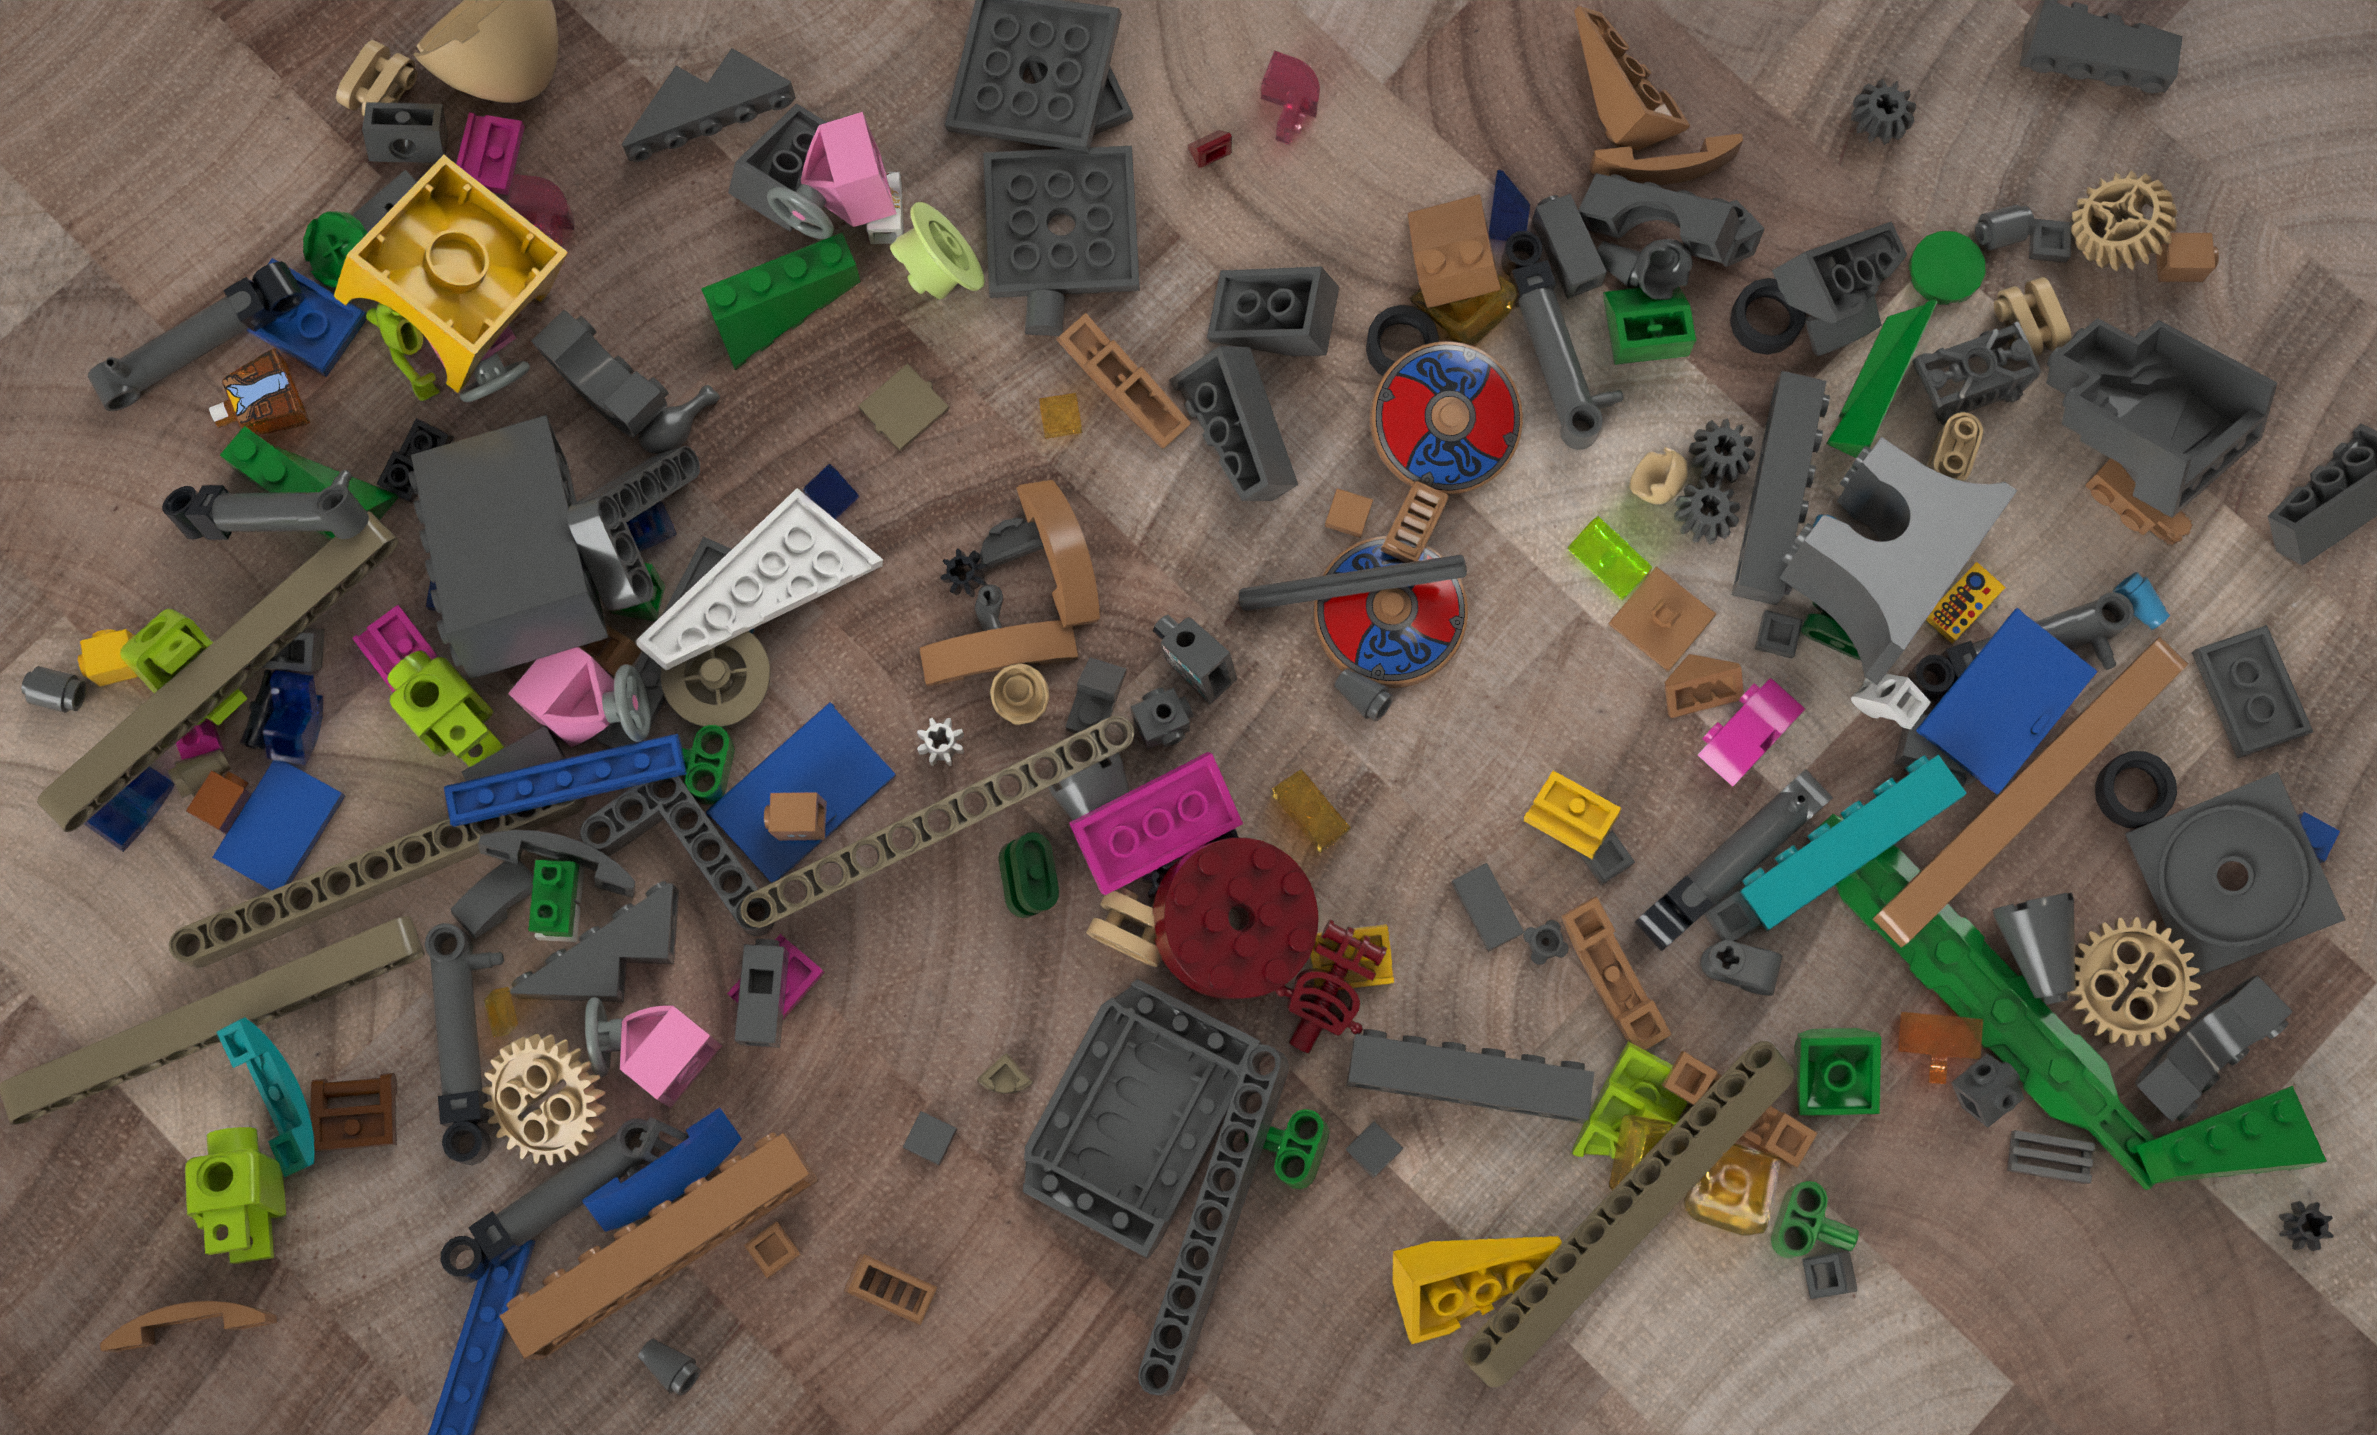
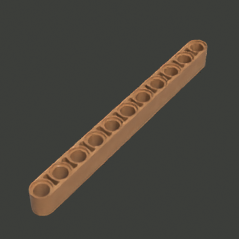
M2158 637L1872 920L1901 948L1906 945L2189 663L2167 642Z

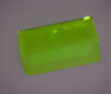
M1596 516L1567 548L1622 601L1652 570V566L1599 516Z

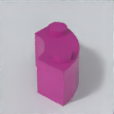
M1771 678L1761 688L1754 683L1739 699L1743 706L1723 727L1717 722L1702 738L1707 745L1698 756L1732 787L1805 710L1801 704Z

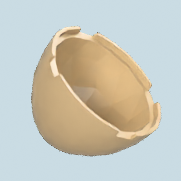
M463 0L424 35L417 44L420 54L415 52L413 55L433 75L459 91L500 103H519L530 100L545 90L553 78L556 68L559 36L555 7L552 0Z

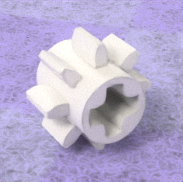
M930 718V727L927 731H917L918 736L925 741L924 744L917 748L919 755L929 752L931 766H934L937 760H945L951 766V757L955 753H964L963 747L956 743L957 740L964 737L962 729L951 730V718H947L944 724H936L935 720ZM945 735L948 745L941 744L939 749H936L933 739L940 740Z

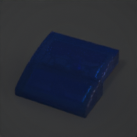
M149 766L86 821L84 825L124 852L161 808L174 788V783Z

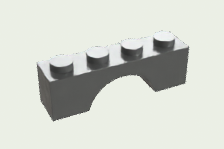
M1596 173L1578 210L1588 231L1621 238L1633 227L1647 221L1662 220L1670 222L1680 228L1681 239L1689 249L1691 256L1720 263L1724 262L1741 225L1734 206L1724 199H1706L1686 190L1671 191L1651 182H1645L1644 184L1632 182L1616 174L1606 176Z

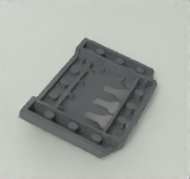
M1139 979L1135 980L1127 990L1115 998H1110L1101 1005L1025 1145L1024 1160L1026 1161L1023 1192L1149 1259L1162 1241L1224 1123L1248 1052L1253 1047L1261 1045V1042Z

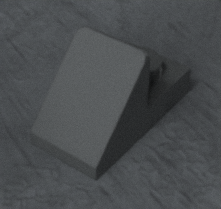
M1089 658L1077 682V694L1065 726L1066 731L1078 733L1111 717L1127 671L1126 668Z

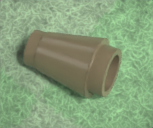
M219 748L213 752L174 762L176 766L167 770L181 797L184 798L190 794L193 797L197 794L211 770L222 776L231 767Z

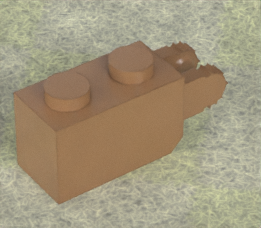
M2111 458L2085 485L2091 490V495L2097 502L2104 506H2109L2120 515V519L2126 527L2133 531H2138L2143 536L2150 530L2160 540L2163 539L2167 545H2173L2181 542L2183 536L2191 533L2192 520H2189V517H2186L2184 512L2180 511L2171 518L2134 497L2133 492L2136 483L2122 465Z

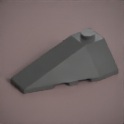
M1891 221L1806 251L1775 268L1772 272L1777 280L1778 288L1789 306L1834 324L1859 314L1865 307L1863 304L1868 298L1876 294L1879 290L1878 286L1884 279L1891 276L1905 259L1907 253Z

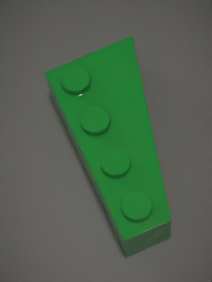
M2293 1086L2266 1094L2136 1145L2152 1184L2197 1180L2209 1177H2228L2250 1173H2269L2281 1170H2300L2327 1162Z

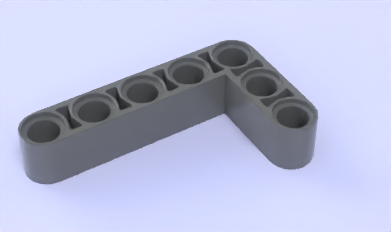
M682 446L650 457L568 508L567 522L598 593L609 610L618 611L648 602L653 597L652 579L626 522L698 477L700 462L695 451L689 446Z
M679 776L633 786L583 822L580 829L582 841L610 856L665 819L737 923L748 934L753 936H762L773 928L774 923L761 928L751 927L742 919L740 913L741 903L746 896L758 890V887ZM667 782L676 783V790L671 797H658L659 788ZM642 805L643 813L639 819L635 821L626 820V812L631 806ZM688 813L698 814L697 824L689 830L680 828V821L684 815ZM599 828H610V836L604 843H593V835ZM710 844L719 845L720 853L716 859L712 861L702 860V852L706 846ZM733 875L742 877V885L737 891L733 893L724 891V883L728 877ZM753 899L747 905V912L753 907L764 908L765 915L761 921H764L770 914L769 904L764 899Z

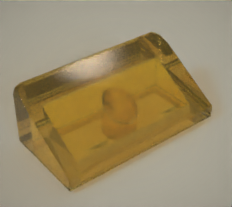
M1302 769L1272 788L1271 794L1320 853L1351 830L1347 822Z
M1635 1115L1623 1116L1609 1181L1611 1190L1672 1129L1673 1124L1671 1122Z

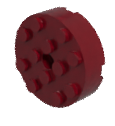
M1252 838L1219 840L1202 845L1182 856L1168 870L1161 881L1155 896L1152 916L1154 915L1157 938L1155 942L1166 966L1189 988L1217 999L1258 997L1269 994L1291 981L1300 972L1312 953L1319 922L1314 890L1301 867L1288 854L1276 846ZM1231 909L1237 910L1240 916V927L1236 930L1232 928L1228 919Z

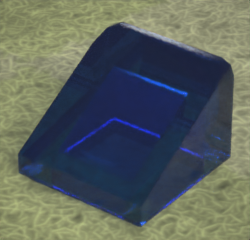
M828 464L803 488L804 494L834 519H837L859 498L857 492L831 464Z

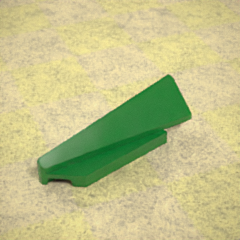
M1932 299L1926 302L1925 305L1887 316L1838 416L1842 420L1829 437L1827 445L1854 458H1857L1865 446L1870 448L1938 301Z

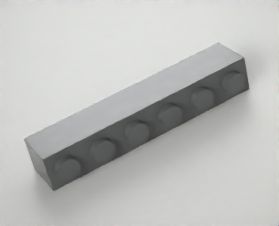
M1781 371L1774 383L1731 594L1733 596L1777 605L1784 594L1789 595L1792 586L1780 579V576L1788 566L1782 560L1798 537L1796 536L1798 523H1804L1808 511L1809 501L1803 500L1805 487L1811 488L1814 480L1816 466L1810 465L1812 452H1818L1822 441L1823 430L1817 429L1819 417H1825L1830 400V395L1824 394L1827 382L1825 380Z
M1364 1029L1363 1035L1355 1034L1353 1038L1346 1086L1577 1123H1585L1589 1120L1595 1072L1584 1070L1585 1064L1561 1061V1066L1545 1064L1544 1057L1522 1054L1521 1060L1505 1058V1051L1492 1048H1482L1480 1054L1466 1051V1045L1455 1042H1442V1047L1426 1045L1427 1039L1409 1035H1404L1402 1041L1386 1039V1032L1372 1029Z

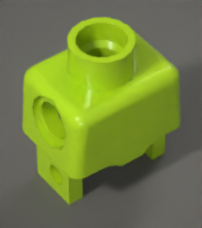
M165 609L121 648L120 655L123 661L155 694L208 648L213 641L205 635L193 620L174 609ZM238 688L197 725L206 718L216 725L221 724L248 698Z
M416 651L402 659L389 673L388 683L395 689L390 696L391 706L434 754L442 757L452 751L459 759L462 758L471 767L505 748L484 724L493 715L494 711L446 658L436 657L431 659L425 651ZM475 745H481L483 747L482 754L478 757H471L470 750Z
M233 1127L209 1132L207 1134L208 1155L193 1157L185 1165L187 1215L195 1220L198 1228L204 1230L205 1254L213 1255L229 1252L231 1264L274 1258L272 1219L287 1215L284 1180L280 1164L259 1152L256 1128ZM222 1226H227V1238L221 1241L218 1240L216 1236L218 1229ZM250 1236L253 1239L252 1246L250 1245Z

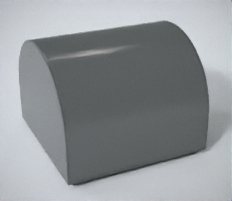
M1034 290L1027 294L1026 335L1060 336L1063 333L1064 295L1052 290Z

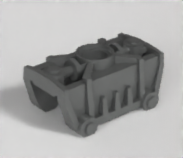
M2018 321L2007 328L1983 332L1976 339L1947 349L1940 348L1933 354L1923 353L1912 360L1916 373L1920 376L1928 396L1932 400V408L1936 418L1942 425L1956 413H1967L2003 399L2005 402L2019 400L2023 395V391L2041 372L2033 350ZM2016 336L2017 340L2013 342L2009 350L2003 351L2000 348ZM1976 356L1983 358L1988 366L1987 372L1982 374L1973 372L1969 368L1968 359ZM2009 358L2015 361L2026 360L2029 366L2015 372L2002 368V366L2007 364V359ZM1949 366V371L1944 372L1941 370ZM1952 379L1955 383L1965 380L1959 392L1939 398L1937 391L1944 386L1947 380Z

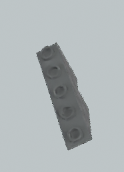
M731 48L708 83L675 66L621 145L629 161H644L655 152L666 148H679L690 139L701 135L711 136L720 132L723 127L736 122L746 123L763 112L771 109L781 110L788 107L796 98L792 83Z
M666 881L657 883L645 893L647 898L635 906L630 903L618 909L612 915L614 920L601 929L599 926H595L587 930L579 937L580 943L568 951L564 948L550 955L545 960L546 966L534 974L532 971H529L517 977L511 983L513 988L510 989V994L518 999L588 1001L593 997H597L602 1002H624L627 963L674 964L679 890L674 884L666 883Z

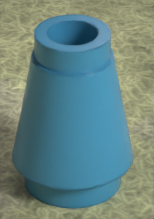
M2134 572L2120 582L2113 590V592L2122 594L2130 600L2133 605L2134 616L2145 625H2148L2151 630L2159 627L2170 617L2147 576L2142 578L2138 572Z

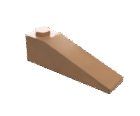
M1578 6L1574 10L1598 115L1607 129L1605 131L1607 138L1618 147L1632 146V149L1640 150L1686 131L1690 124L1674 99L1666 90H1662L1659 93L1647 79L1651 71L1646 65L1640 64L1636 59L1626 54L1629 45L1601 12Z

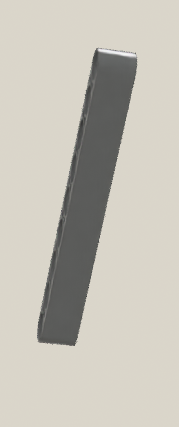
M1261 1044L1253 1047L1245 1058L1139 1369V1384L1149 1394L1169 1396L1179 1391L1191 1362L1289 1072L1288 1059L1283 1053L1269 1045ZM1273 1055L1275 1058L1273 1071L1262 1075L1259 1070L1261 1060L1265 1056ZM1259 1093L1262 1097V1106L1256 1113L1249 1114L1246 1108L1247 1100L1251 1095ZM1246 1132L1249 1137V1144L1244 1151L1237 1153L1233 1147L1234 1138L1237 1134ZM1232 1170L1236 1177L1235 1185L1229 1191L1224 1192L1220 1186V1178L1226 1171ZM1219 1209L1223 1217L1222 1223L1216 1230L1211 1231L1207 1225V1217L1211 1211ZM1206 1248L1209 1254V1262L1203 1269L1198 1270L1194 1265V1255L1199 1249ZM1187 1287H1192L1195 1291L1196 1299L1193 1306L1185 1309L1181 1304L1180 1297L1183 1290ZM1177 1326L1182 1332V1341L1179 1346L1173 1349L1168 1344L1167 1334L1171 1328ZM1163 1365L1168 1370L1169 1378L1167 1384L1159 1388L1154 1382V1372Z

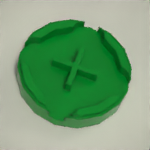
M328 211L313 219L307 226L303 237L304 258L306 262H310L313 276L326 286L337 287L347 254L367 235L366 229L357 218L346 212Z
M1939 231L1927 235L1917 244L1908 262L1912 277L1911 282L1915 290L1929 301L1932 299L1938 301L1937 304L1949 305L1950 303H1960L1968 300L1978 290L1985 276V259L1979 246L1969 237L1955 231Z

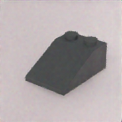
M796 103L735 162L728 193L791 232L794 228L783 221L770 207L767 201V193L774 187H783L795 192L801 185L803 166L818 126L827 122ZM780 200V202L789 210V208Z
M1322 266L1220 270L1207 339L1210 342L1250 347V349L1288 356L1327 355L1339 286Z

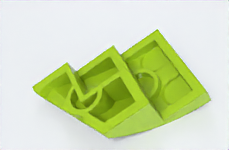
M1628 1041L1589 1112V1120L1582 1126L1573 1146L1572 1154L1577 1157H1584L1585 1154L1607 1155L1612 1159L1637 1157L1642 1160L1680 1120L1679 1117L1688 1103L1662 1086L1673 1065Z

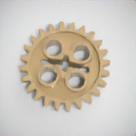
M2139 917L2132 919L2129 928H2127L2122 918H2118L2115 920L2114 931L2106 922L2099 925L2101 937L2095 932L2090 931L2086 934L2090 946L2083 943H2078L2075 946V949L2082 957H2075V968H2077V972H2075L2076 987L2075 991L2068 992V996H2078L2080 1001L2072 1007V1010L2079 1011L2084 1009L2087 1014L2081 1021L2083 1025L2092 1021L2097 1023L2094 1030L2095 1036L2100 1035L2105 1030L2110 1031L2109 1043H2115L2120 1035H2123L2126 1047L2133 1046L2136 1036H2138L2141 1044L2148 1046L2151 1043V1033L2159 1042L2166 1040L2164 1028L2173 1033L2180 1031V1027L2175 1019L2190 1020L2191 1016L2184 1007L2198 1005V1001L2189 996V992L2201 989V985L2190 982V977L2200 972L2199 968L2187 967L2186 962L2194 954H2181L2178 951L2184 943L2183 939L2173 943L2168 940L2172 929L2167 928L2160 934L2156 933V921L2154 920L2149 922L2145 929L2141 928ZM2125 944L2134 950L2136 959L2133 964H2125L2119 959L2117 955L2119 945ZM2147 953H2152L2154 956L2152 961L2136 981L2140 987L2129 991L2118 1011H2113L2111 1008L2113 1003L2129 983V980L2124 976L2128 977L2137 972ZM2155 967H2161L2168 972L2170 982L2167 987H2160L2154 983L2152 971ZM2097 977H2106L2112 982L2114 991L2110 997H2104L2097 992L2095 988ZM2133 999H2138L2146 1004L2148 1015L2144 1020L2136 1019L2131 1014L2130 1003Z
M534 1034L528 1038L521 1037L499 1050L501 1055L490 1061L494 1068L484 1074L492 1083L482 1088V1092L490 1095L492 1099L483 1104V1108L492 1109L495 1115L490 1117L488 1123H499L501 1126L496 1137L500 1138L507 1135L510 1138L507 1149L510 1150L520 1146V1158L524 1159L533 1154L534 1164H539L544 1160H547L549 1165H553L560 1160L564 1163L587 1150V1145L598 1138L594 1131L604 1125L596 1116L606 1111V1107L597 1103V1099L605 1095V1091L595 1089L593 1085L601 1077L600 1075L589 1076L587 1072L592 1063L586 1061L581 1064L578 1060L581 1049L578 1048L569 1053L567 1052L568 1040L565 1039L555 1044L554 1036L551 1034L542 1039L539 1034ZM563 1080L566 1081V1086L562 1090L545 1100L540 1105V1108L529 1113L524 1119L522 1118L521 1114L523 1111L545 1097L549 1090L557 1087Z

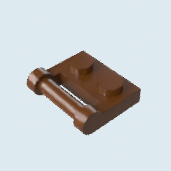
M383 1073L380 1075V1078L328 1082L327 1079L312 1080L311 1122L315 1152L397 1145V1079L395 1073ZM379 1094L380 1104L331 1109H328L327 1106L329 1098Z

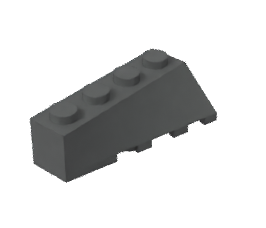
M2041 0L2025 26L2020 66L2029 67L2035 72L2062 73L2077 80L2087 78L2100 80L2110 86L2127 85L2141 88L2142 91L2147 93H2165L2177 78L2183 36L2143 23H2137L2131 27L2124 24V21L2121 19L2122 16L2107 13L2105 16L2100 17L2088 13V5L2073 2L2071 7L2057 3L2058 0Z
M1218 346L1169 379L1174 390L1181 391L1187 401L1184 406L1190 416L1196 417L1205 432L1202 436L1208 446H1214L1221 457L1219 464L1242 501H1273L1298 486L1250 347Z
M2360 423L2353 430L2354 438L2348 444L2341 442L2332 451L2334 458L2325 467L2318 465L2310 473L2311 481L2305 487H2296L2268 515L2276 552L2303 566L2377 516L2376 430Z

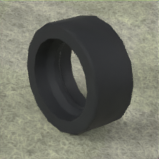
M1765 278L1755 280L1744 287L1732 307L1730 323L1734 336L1742 346L1754 353L1769 355L1782 352L1793 344L1805 324L1804 318L1806 313L1787 304L1784 295L1778 288L1776 279ZM1766 297L1775 299L1783 304L1790 315L1787 329L1781 334L1774 336L1761 334L1753 329L1746 318L1747 307L1753 300Z
M1398 305L1385 309L1375 317L1369 327L1366 352L1369 363L1378 374L1383 376L1388 368L1395 363V361L1383 354L1380 346L1381 336L1388 327L1397 324L1410 325L1419 330L1423 335L1425 345L1439 342L1436 324L1427 313L1414 306Z
M2130 751L2117 756L2100 771L2095 784L2096 801L2102 813L2113 823L2125 828H2140L2163 818L2173 807L2177 796L2176 779L2171 768L2160 757L2146 751ZM2138 768L2153 778L2157 786L2158 797L2156 803L2150 809L2143 812H2134L2119 802L2114 792V781L2122 770Z

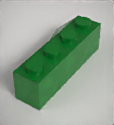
M839 233L703 287L701 290L736 370L746 363L748 357L758 350L762 352L774 343L773 340L788 329H794L805 322V317L818 308L823 309L860 283L861 280L844 235Z
M246 426L239 431L220 454L236 472L265 493L321 492L331 486L334 478L340 473L320 463L267 443ZM354 477L349 482V491L367 512H372L379 520L399 498L398 495ZM317 531L329 541L335 537L332 531Z

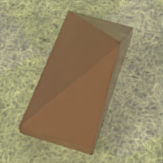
M1688 654L1664 682L1667 710L1670 718L1736 702L1744 694L1742 668L1739 663Z

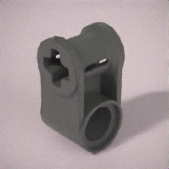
M1724 940L1708 947L1703 952L1700 965L1706 976L1713 980L1738 986L1751 993L1772 996L1774 995L1783 956L1771 950ZM1724 953L1723 960L1729 962V965L1722 968V961L1716 958V955Z

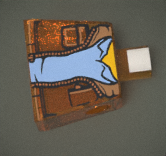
M276 348L265 352L225 376L222 384L228 400L209 407L210 414L218 428L237 421L241 428L246 426L258 436L311 423L288 364Z

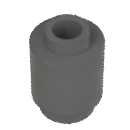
M2016 204L1981 214L1978 223L1975 225V235L1978 242L1988 250L2025 241L2035 231V219L2030 208L2027 206L2020 207Z
M37 666L32 672H28L25 675L21 690L25 694L27 703L67 713L69 710L78 711L81 708L86 696V683L78 680L76 675Z

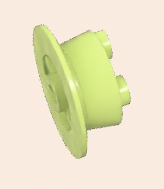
M923 202L915 203L910 210L914 228L897 237L895 242L890 245L892 254L909 271L910 274L907 278L910 285L918 293L923 294L927 291L938 299H944L958 283L972 291L980 290L984 286V274L976 255L967 241L938 210Z

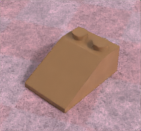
M1480 194L1408 213L1413 255L1420 288L1427 308L1501 290Z

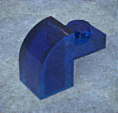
M275 670L270 679L274 711L263 729L267 759L306 765L316 746L323 719V695H316L314 676Z

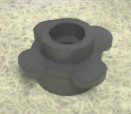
M1549 920L1545 925L1539 926L1536 929L1529 927L1525 930L1523 939L1530 945L1532 950L1531 960L1535 964L1542 965L1549 958L1555 956L1562 958L1568 953V944L1563 942V936L1560 932L1561 926L1557 921ZM1543 939L1549 940L1548 946L1542 944Z

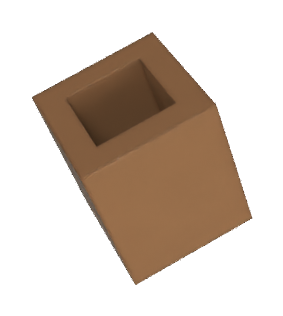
M2170 233L2172 236L2171 244H2160L2162 253L2161 255L2156 254L2158 282H2203L2217 267L2219 261V251L2217 246H2213L2212 233Z
M817 792L771 793L770 805H766L764 810L765 827L779 841L825 840L827 802Z

